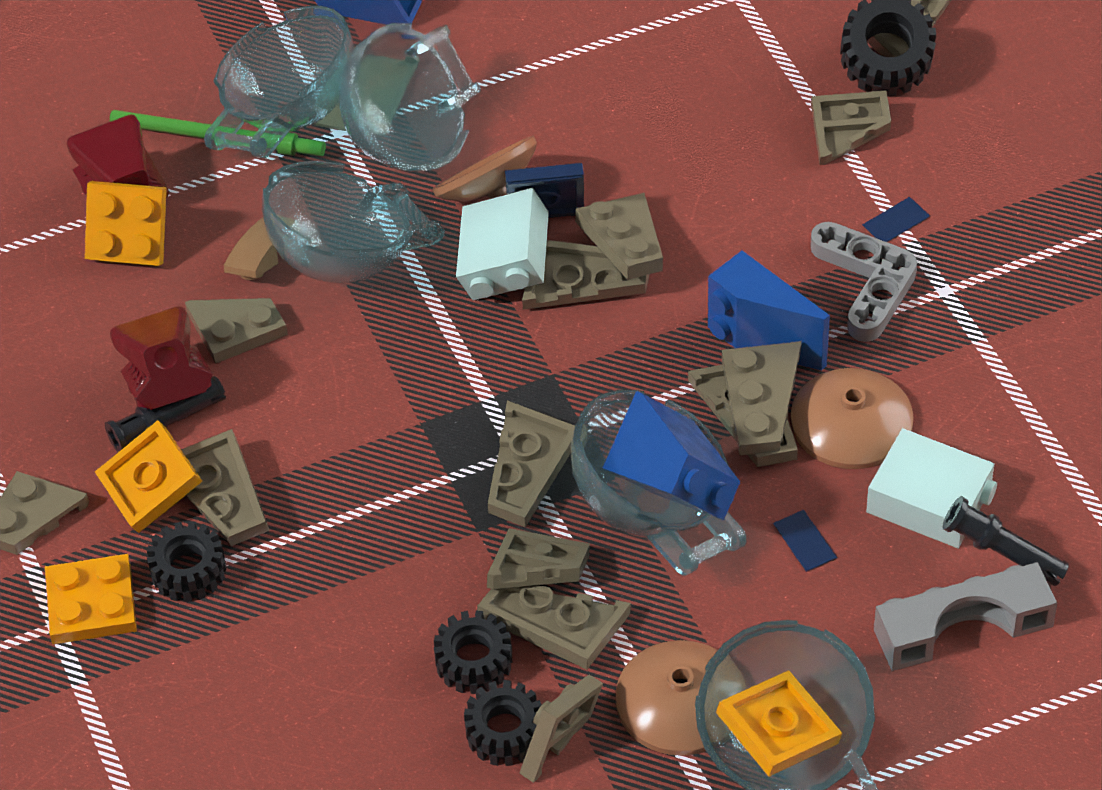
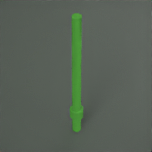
M112 110L110 114V122L132 114L137 117L141 129L277 149L279 154L294 156L296 153L324 156L326 149L324 141L298 138V134L282 131L278 135Z

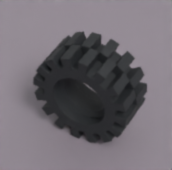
M189 521L188 528H183L182 522L174 523L176 529L174 531H170L168 526L161 529L163 538L155 535L152 538L153 546L148 545L147 561L155 588L158 587L159 593L163 596L169 593L170 599L178 601L179 596L183 595L185 602H192V594L196 593L199 600L205 598V589L208 588L213 593L218 589L216 581L222 583L225 578L223 571H226V562L218 534L214 530L210 533L209 526L203 523L198 530L195 521ZM185 554L202 556V560L191 568L177 569L171 566V563L176 558Z
M476 610L475 617L469 618L468 611L461 612L462 620L459 621L453 615L448 618V627L442 623L438 628L439 635L434 637L437 673L440 678L444 677V683L448 687L455 683L456 691L463 693L465 686L470 687L471 694H476L478 686H483L485 691L488 692V683L494 680L500 685L503 683L504 674L509 675L511 671V663L513 661L510 633L507 632L506 625L502 621L497 624L496 616L489 614L485 620L483 611ZM468 644H482L490 650L487 656L475 661L459 658L457 651Z
M503 680V688H497L496 681L488 683L489 691L486 692L482 687L477 689L476 699L470 696L467 701L468 709L465 708L464 710L466 738L472 752L477 750V757L482 761L489 755L490 764L498 766L499 758H504L505 766L513 765L512 758L516 756L520 763H522L537 726L533 723L536 712L542 705L541 701H537L536 693L532 689L526 693L525 685L519 682L515 689H512L510 680ZM499 714H512L521 720L518 728L504 733L491 730L487 724L492 717Z

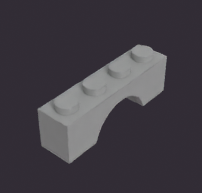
M1038 562L1025 566L1015 565L1003 572L985 577L974 576L959 584L944 588L933 587L922 594L904 599H890L876 606L874 632L891 671L931 661L933 659L934 643L938 636L947 627L961 621H986L999 626L1013 638L1051 628L1054 625L1057 601Z

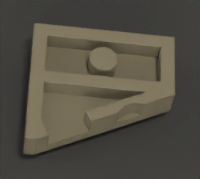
M886 90L812 96L811 98L819 165H826L890 130L891 117Z
M271 298L189 300L185 302L186 311L215 364L288 335L286 324Z
M17 471L0 497V550L18 555L31 546L38 537L47 535L59 527L58 519L74 508H77L80 512L85 509L89 504L87 493Z
M509 528L487 574V588L499 589L579 581L589 559L590 544Z
M589 674L577 684L567 685L560 696L554 701H546L541 705L533 720V723L537 726L519 774L533 783L542 775V767L548 751L551 750L559 755L573 735L591 717L603 686L601 681Z

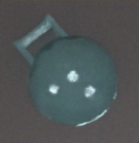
M324 6L299 7L283 12L287 20L268 29L261 22L243 35L228 50L216 72L213 82L219 88L220 102L225 109L207 129L204 137L206 146L212 150H222L226 147L250 151L255 157L267 158L289 131L312 126L328 116L348 91L354 71L353 39L349 27L341 14L332 8ZM244 123L259 129L253 137L236 133Z
M391 23L366 36L355 47L343 67L339 82L341 119L354 143L370 159L377 163L405 172L435 170L450 163L460 153L469 133V130L463 131L465 112L462 110L461 105L478 94L481 88L477 82H472L448 37L451 32L447 24L436 28L424 36L422 33L410 28L412 23ZM435 44H436V46H437L439 52L433 47Z
M304 161L286 165L273 172L269 176L267 187L263 188L261 210L268 238L284 261L304 275L326 283H352L368 279L391 266L403 251L433 246L440 242L445 234V230L439 222L431 221L409 198V191L402 183L370 187L365 179L343 173L345 164Z
M615 390L601 394L590 401L580 414L571 442L572 474L582 498L589 508L601 520L613 528L629 535L647 537L670 565L683 576L696 571L700 563L725 550L736 551L744 547L746 544L745 531L729 512H727L724 520L718 519L657 496L603 469L636 391L643 394L644 391ZM668 399L665 406L693 420L727 463L722 447L711 431L692 413ZM704 523L715 537L691 548L679 534Z
M795 620L763 622L742 630L726 641L709 660L705 667L706 672L701 682L698 696H696L695 700L697 729L706 752L718 769L745 790H825L853 769L863 790H878L861 758L868 746L875 722L873 687L864 665L853 650L837 636L826 629L823 632L813 627L798 624V621ZM789 670L840 729L842 736L839 744L769 777L717 715L716 710L719 701Z

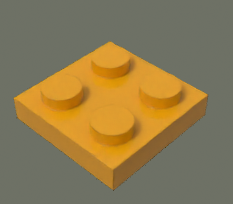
M98 181L88 182L85 259L154 266L162 265L164 262L166 187Z
M158 420L95 471L129 525L138 533L202 482V479L169 431Z
M128 554L45 566L49 633L53 645L137 632L131 562Z
M789 670L719 701L716 710L717 715L769 777L839 744L842 736L840 729Z

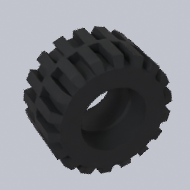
M863 0L858 3L857 11L852 9L848 15L847 22L844 23L841 40V63L843 69L848 68V78L851 81L858 79V88L863 91L867 87L872 88V91L886 90L888 97L896 96L898 89H901L903 94L911 91L912 83L918 86L923 81L924 74H928L931 68L936 46V28H932L933 20L930 14L923 16L924 7L920 3H917L915 6L911 5V0H871V3ZM880 33H892L901 37L907 43L909 49L897 57H883L873 52L868 46L867 41Z

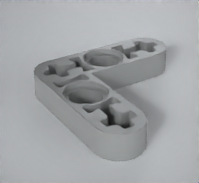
M822 222L816 225L811 232L810 245L814 256L869 278L849 310L848 333L858 341L868 342L877 339L884 331L915 280L917 271L916 257L906 249L837 223ZM858 250H868L874 256L863 260L855 257L853 253ZM877 290H887L893 296L887 300H880L875 298L872 293ZM869 310L873 312L872 321L861 324L867 319Z

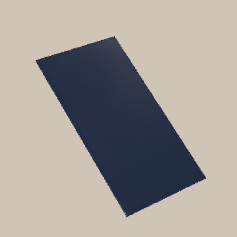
M908 197L862 225L875 238L888 242L927 219L930 215L913 199Z
M804 510L773 523L805 571H809L837 558Z

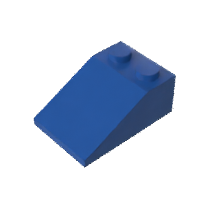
M742 250L708 276V328L715 337L720 340L724 339L734 348L802 341L798 365L817 370H823L827 366L829 314Z

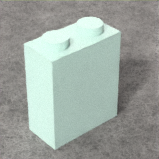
M533 188L462 206L456 278L472 300L487 298L544 283L549 212Z
M902 428L868 487L866 512L959 549L965 537L954 530L952 532L943 530L942 526L945 516L952 504L960 496L967 498L968 504L977 510H980L982 504L989 505L997 489V482L992 480L995 463Z

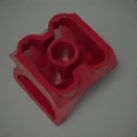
M130 114L68 138V151L78 164L72 170L81 185L82 192L86 196L87 183L98 181L166 187V198L168 197L170 191L144 147L141 125L135 115Z
M181 306L115 326L110 331V338L115 349L130 361L121 370V373L127 382L129 392L135 398L137 407L152 410L204 393L212 385L211 377L213 373L197 347L190 345V320L188 313Z

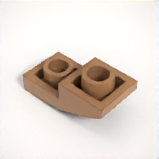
M271 216L261 218L249 228L235 245L224 264V273L240 275L245 280L261 278L266 271L278 264L277 250L283 248L284 244L298 236L297 221Z

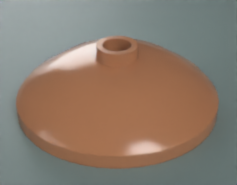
M534 135L522 139L448 178L432 189L436 197L444 200L462 202L477 200L484 196L492 199L506 195L505 170L524 169L527 167L537 145Z
M842 368L814 377L799 390L792 404L791 426L800 446L818 461L843 469H865L883 463L902 428L912 432L913 411L906 394L892 380L870 370Z
M667 641L646 648L628 662L617 682L616 708L624 728L636 741L645 747L668 755H694L717 747L733 734L717 715L716 710L719 701L746 689L741 673L736 665L717 649L695 641ZM684 679L687 680V682L676 683L675 680Z

